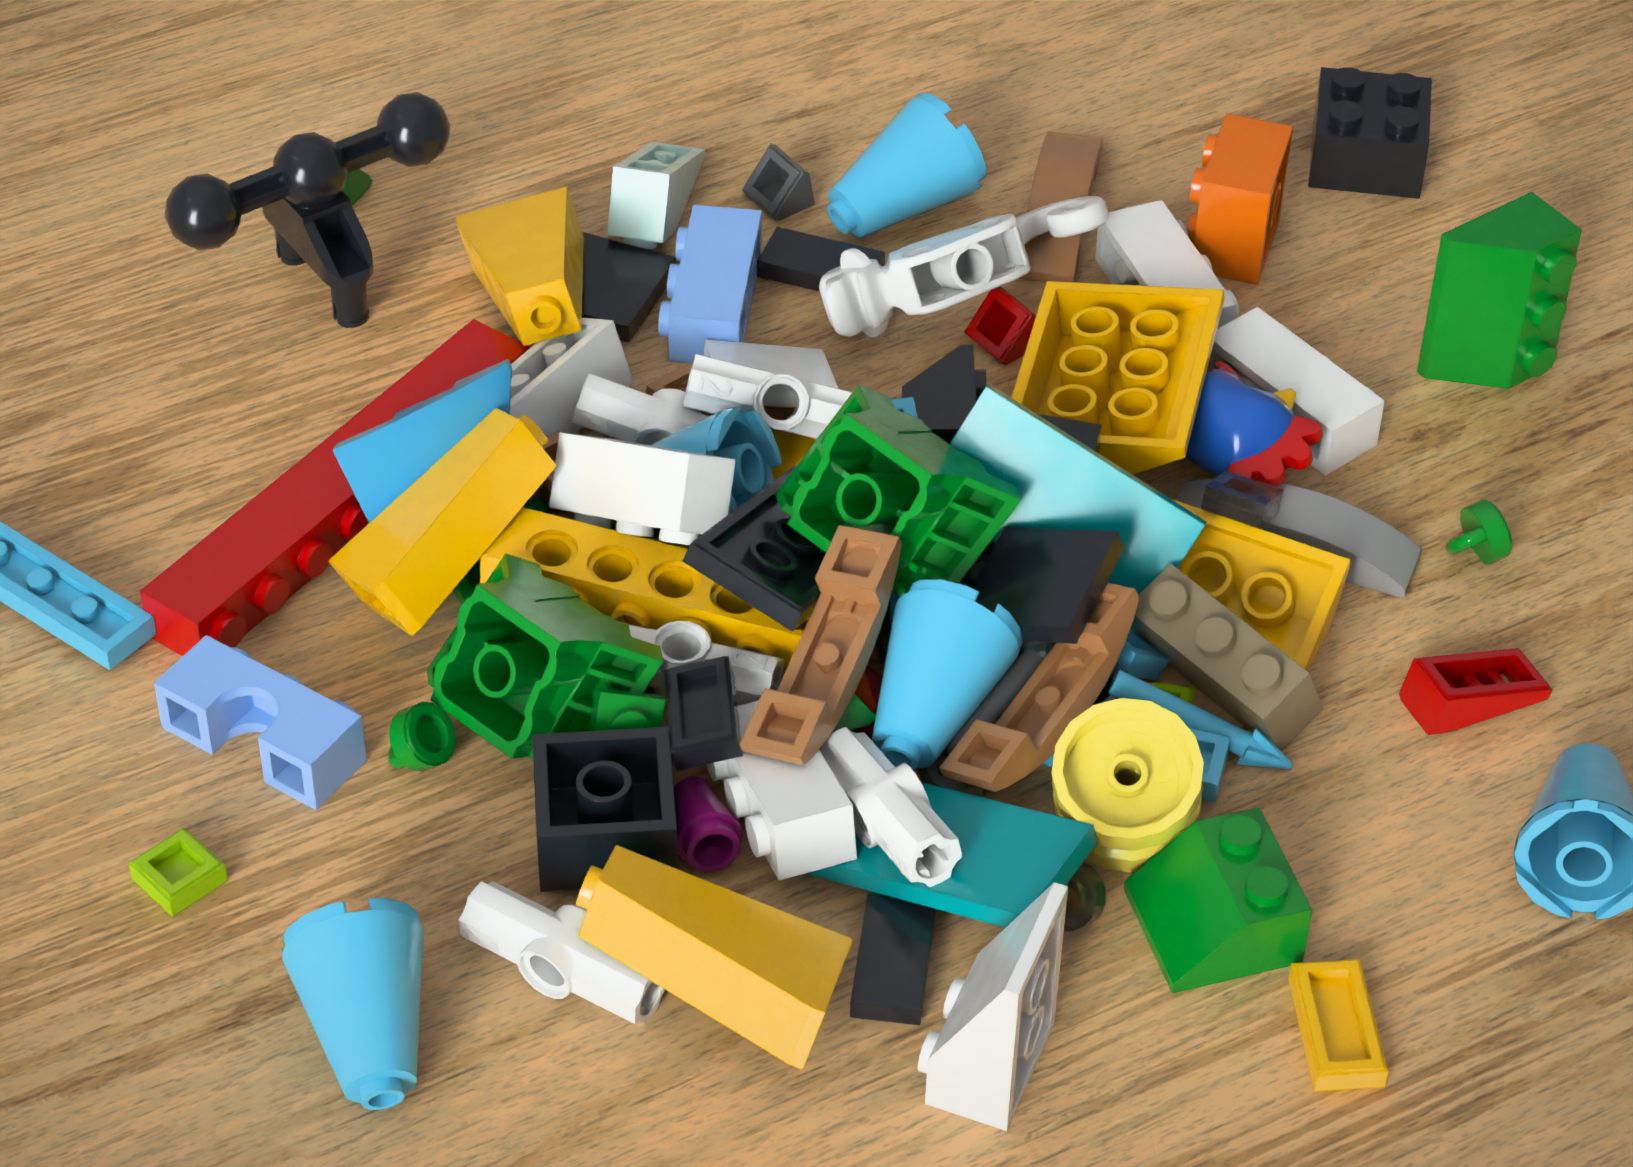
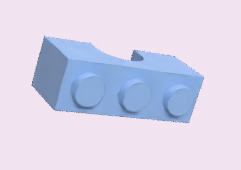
M207 635L154 682L163 729L212 755L228 740L237 735L248 732H261L262 734L258 737L264 783L315 810H318L367 761L362 715L356 713L352 707L342 701H333L304 686L294 676L281 674L254 660L244 650L236 647L231 648Z

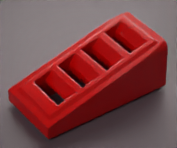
M1519 648L1414 658L1400 689L1399 696L1402 703L1426 734L1435 735L1461 729L1548 700L1553 689ZM1504 674L1510 683H1506L1500 675Z

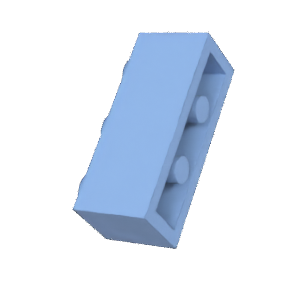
M693 204L688 227L678 228L676 261H679L680 264H670L667 280V297L672 300L671 302H661L658 323L659 336L668 337L669 361L693 363L695 354L704 355L705 339L744 343L757 280V260L762 253V210Z

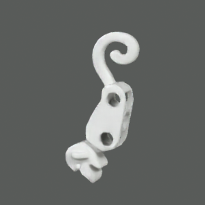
M1084 196L1048 204L1022 214L1017 218L1013 214L987 218L975 224L893 251L888 255L885 266H881L876 259H869L858 249H847L841 254V266L825 273L819 283V291L829 323L836 333L842 336L852 337L863 331L870 338H876L887 329L888 320L893 316L894 307L902 309L908 315H926L1012 282L1027 274L1031 269L1025 245L1029 241L1050 231L1052 236L1061 238L1082 234L1104 225L1109 218L1106 202L1098 196Z

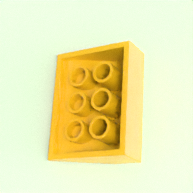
M1047 281L1011 398L1037 414L1101 424L1099 454L1132 475L1185 458L1225 300L1224 290Z

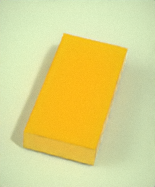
M1360 959L1291 963L1288 980L1314 1092L1385 1087L1388 1068Z

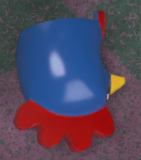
M1218 361L1214 364V370L1206 373L1186 457L1193 464L1208 473L1227 478L1229 486L1236 494H1247L1255 484H1263L1269 488L1281 485L1286 480L1285 470L1289 468L1302 470L1309 467L1313 461L1310 446L1322 439V427L1319 422L1294 415L1292 409L1296 392L1291 388L1272 393L1251 387L1244 383L1243 379L1231 366Z

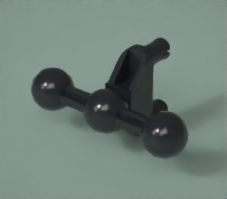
M418 92L397 95L383 106L376 127L337 142L315 132L294 135L278 148L273 160V167L228 184L226 181L208 173L187 176L171 190L166 200L165 219L173 236L180 242L197 250L220 248L236 234L241 222V215L262 207L265 218L274 227L278 258L281 257V261L289 266L307 263L321 280L330 286L334 320H337L338 324L345 328L359 327L369 319L366 283L373 275L374 266L372 250L367 236L352 208L351 199L342 191L347 173L387 157L408 167L427 165L444 152L450 135V123L443 107L435 99Z

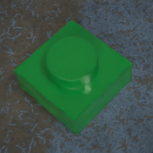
M595 687L589 731L662 727L666 699L657 694Z

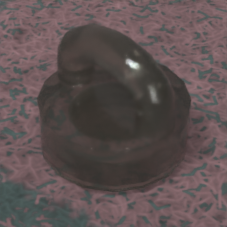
M1083 862L1066 884L1068 886L1064 931H1074L1093 923L1100 917L1106 903V889L1101 876L1091 865Z

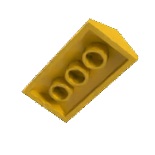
M1173 500L1207 521L1177 569L1308 671L1329 633L1351 565L1350 559Z

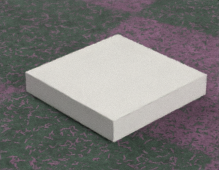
M705 339L703 356L776 374H787L797 379L838 388L823 349ZM775 384L766 390L763 396V406L795 408L796 398L788 387Z

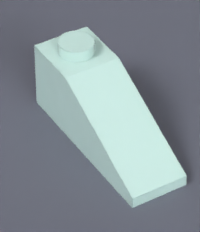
M651 141L615 165L612 174L607 235L623 237V243L644 249L657 248V242L663 243L675 234L703 164L705 149Z

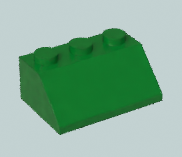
M1530 192L1443 233L1440 240L1417 372L1427 379L1510 389L1532 377H1539L1552 368L1557 356L1556 347L1562 320L1567 310L1566 301L1571 278L1577 264L1576 255L1582 229L1536 194Z

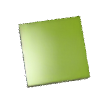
M185 828L180 829L128 863L131 879L172 917L228 881L226 865Z

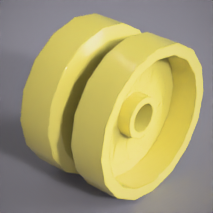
M1119 698L1095 704L1069 722L1055 745L1051 772L1053 809L1056 816L1094 825L1097 844L1086 860L1105 870L1134 873L1193 822L1200 819L1204 761L1196 736L1177 714L1152 701Z

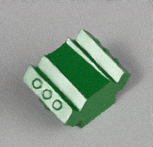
M858 385L775 494L781 510L791 516L787 525L824 552H827L839 525L899 536L902 547L892 589L899 596L903 592L904 594L908 593L912 583L919 580L942 579L959 584L1022 500L1014 484L988 474L982 461L958 451L934 434L924 424L923 420L897 410L890 397Z
M505 553L487 581L483 584H477L473 595L462 603L457 615L456 627L426 670L428 684L434 688L430 699L432 702L511 759L528 756L533 759L532 734L589 731L595 687L643 693L664 661L660 646L631 637L629 624L617 621L611 616H606L581 599L580 595L573 591L571 585L542 576L540 564Z

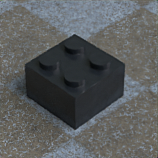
M1321 67L1313 120L1308 187L1420 199L1429 149L1432 78L1416 77L1408 73L1385 74L1365 72L1350 67L1339 69Z
M669 727L532 734L540 892L581 889L591 865L603 869L616 845L678 869L677 825Z

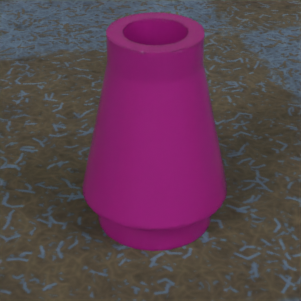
M692 776L679 781L674 786L678 855L683 861L698 871L715 872L726 868L737 858L740 851L743 833L739 822L712 792L709 783L704 778Z

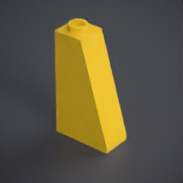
M567 186L456 216V224L474 273L523 346L582 331L584 236Z
M495 408L330 558L328 562L365 606L413 636L423 627L557 466L543 449L549 442L546 435L525 414L516 418Z
M618 845L615 846L603 869L591 865L576 901L577 906L587 909L578 937L787 1064L803 1070L853 942L852 938Z

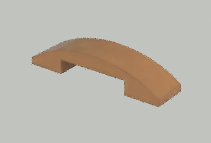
M1048 131L1040 151L1027 212L1055 202L1090 196L1093 180H1096L1103 138ZM1048 231L1029 241L1025 245L1031 269L1027 274L1018 279L1041 282H1074L1081 252L1082 234L1057 238Z
M843 525L838 526L815 576L821 594L777 691L764 689L740 741L739 746L742 752L804 766L826 742L851 701L878 638L899 563L902 547L899 536Z
M1107 582L1077 644L1056 643L996 724L976 719L939 767L943 776L997 792L1025 778L1052 756L1055 751V745L1069 722L1093 706L1108 681L1134 620L1139 602L1136 590Z

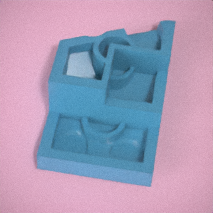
M509 359L456 381L453 388L396 412L393 419L343 440L334 446L332 451L369 523L495 408L510 414L512 366Z

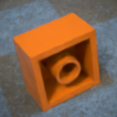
M1226 113L1218 135L1208 134L1202 158L1203 168H1196L1190 190L1189 200L1190 202L1197 203L1198 214H1190L1187 232L1189 239L1199 253L1206 255L1210 260L1216 277L1259 284L1281 217L1293 126Z

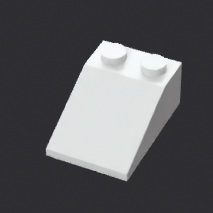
M1054 882L977 954L966 980L958 977L953 980L943 1009V1018L947 1020L941 1032L930 1030L919 1056L918 1071L927 1074L926 1105L1007 1131L1055 1023L1068 886Z

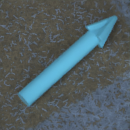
M1120 669L1112 680L1108 690L1110 695L1117 698L1152 701L1177 714L1188 728L1231 737L1229 751L1239 756L1236 763L1238 765L1291 769L1293 767V763L1257 725L1253 733Z

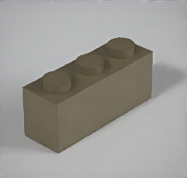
M1171 563L1138 595L1139 602L1133 620L1136 632L1170 659L1168 665L1251 733H1253L1257 725L1280 751L1324 709L1312 677L1307 670Z

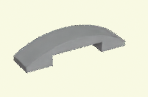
M1227 478L1199 479L1184 482L1175 499L1176 501L1348 558L1351 561V565L1345 582L1401 598L1405 597L1421 555L1422 548L1406 535L1374 515L1334 497L1290 484L1282 483L1273 488L1266 487L1263 484H1255L1250 492L1240 495L1232 490Z

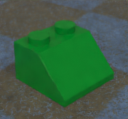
M1260 807L1193 822L1124 881V892L1172 993L1288 967L1291 963L1303 962L1312 908Z

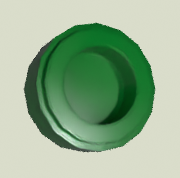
M1480 500L1462 508L1460 511V522L1463 534L1450 539L1446 543L1447 552L1457 554L1472 548L1486 565L1508 557L1512 550V537L1507 522L1499 509L1487 500Z
M422 701L399 710L392 718L389 728L391 746L388 751V761L394 768L406 766L411 770L422 772L446 763L453 755L456 745L455 729L450 717L442 708L431 702Z

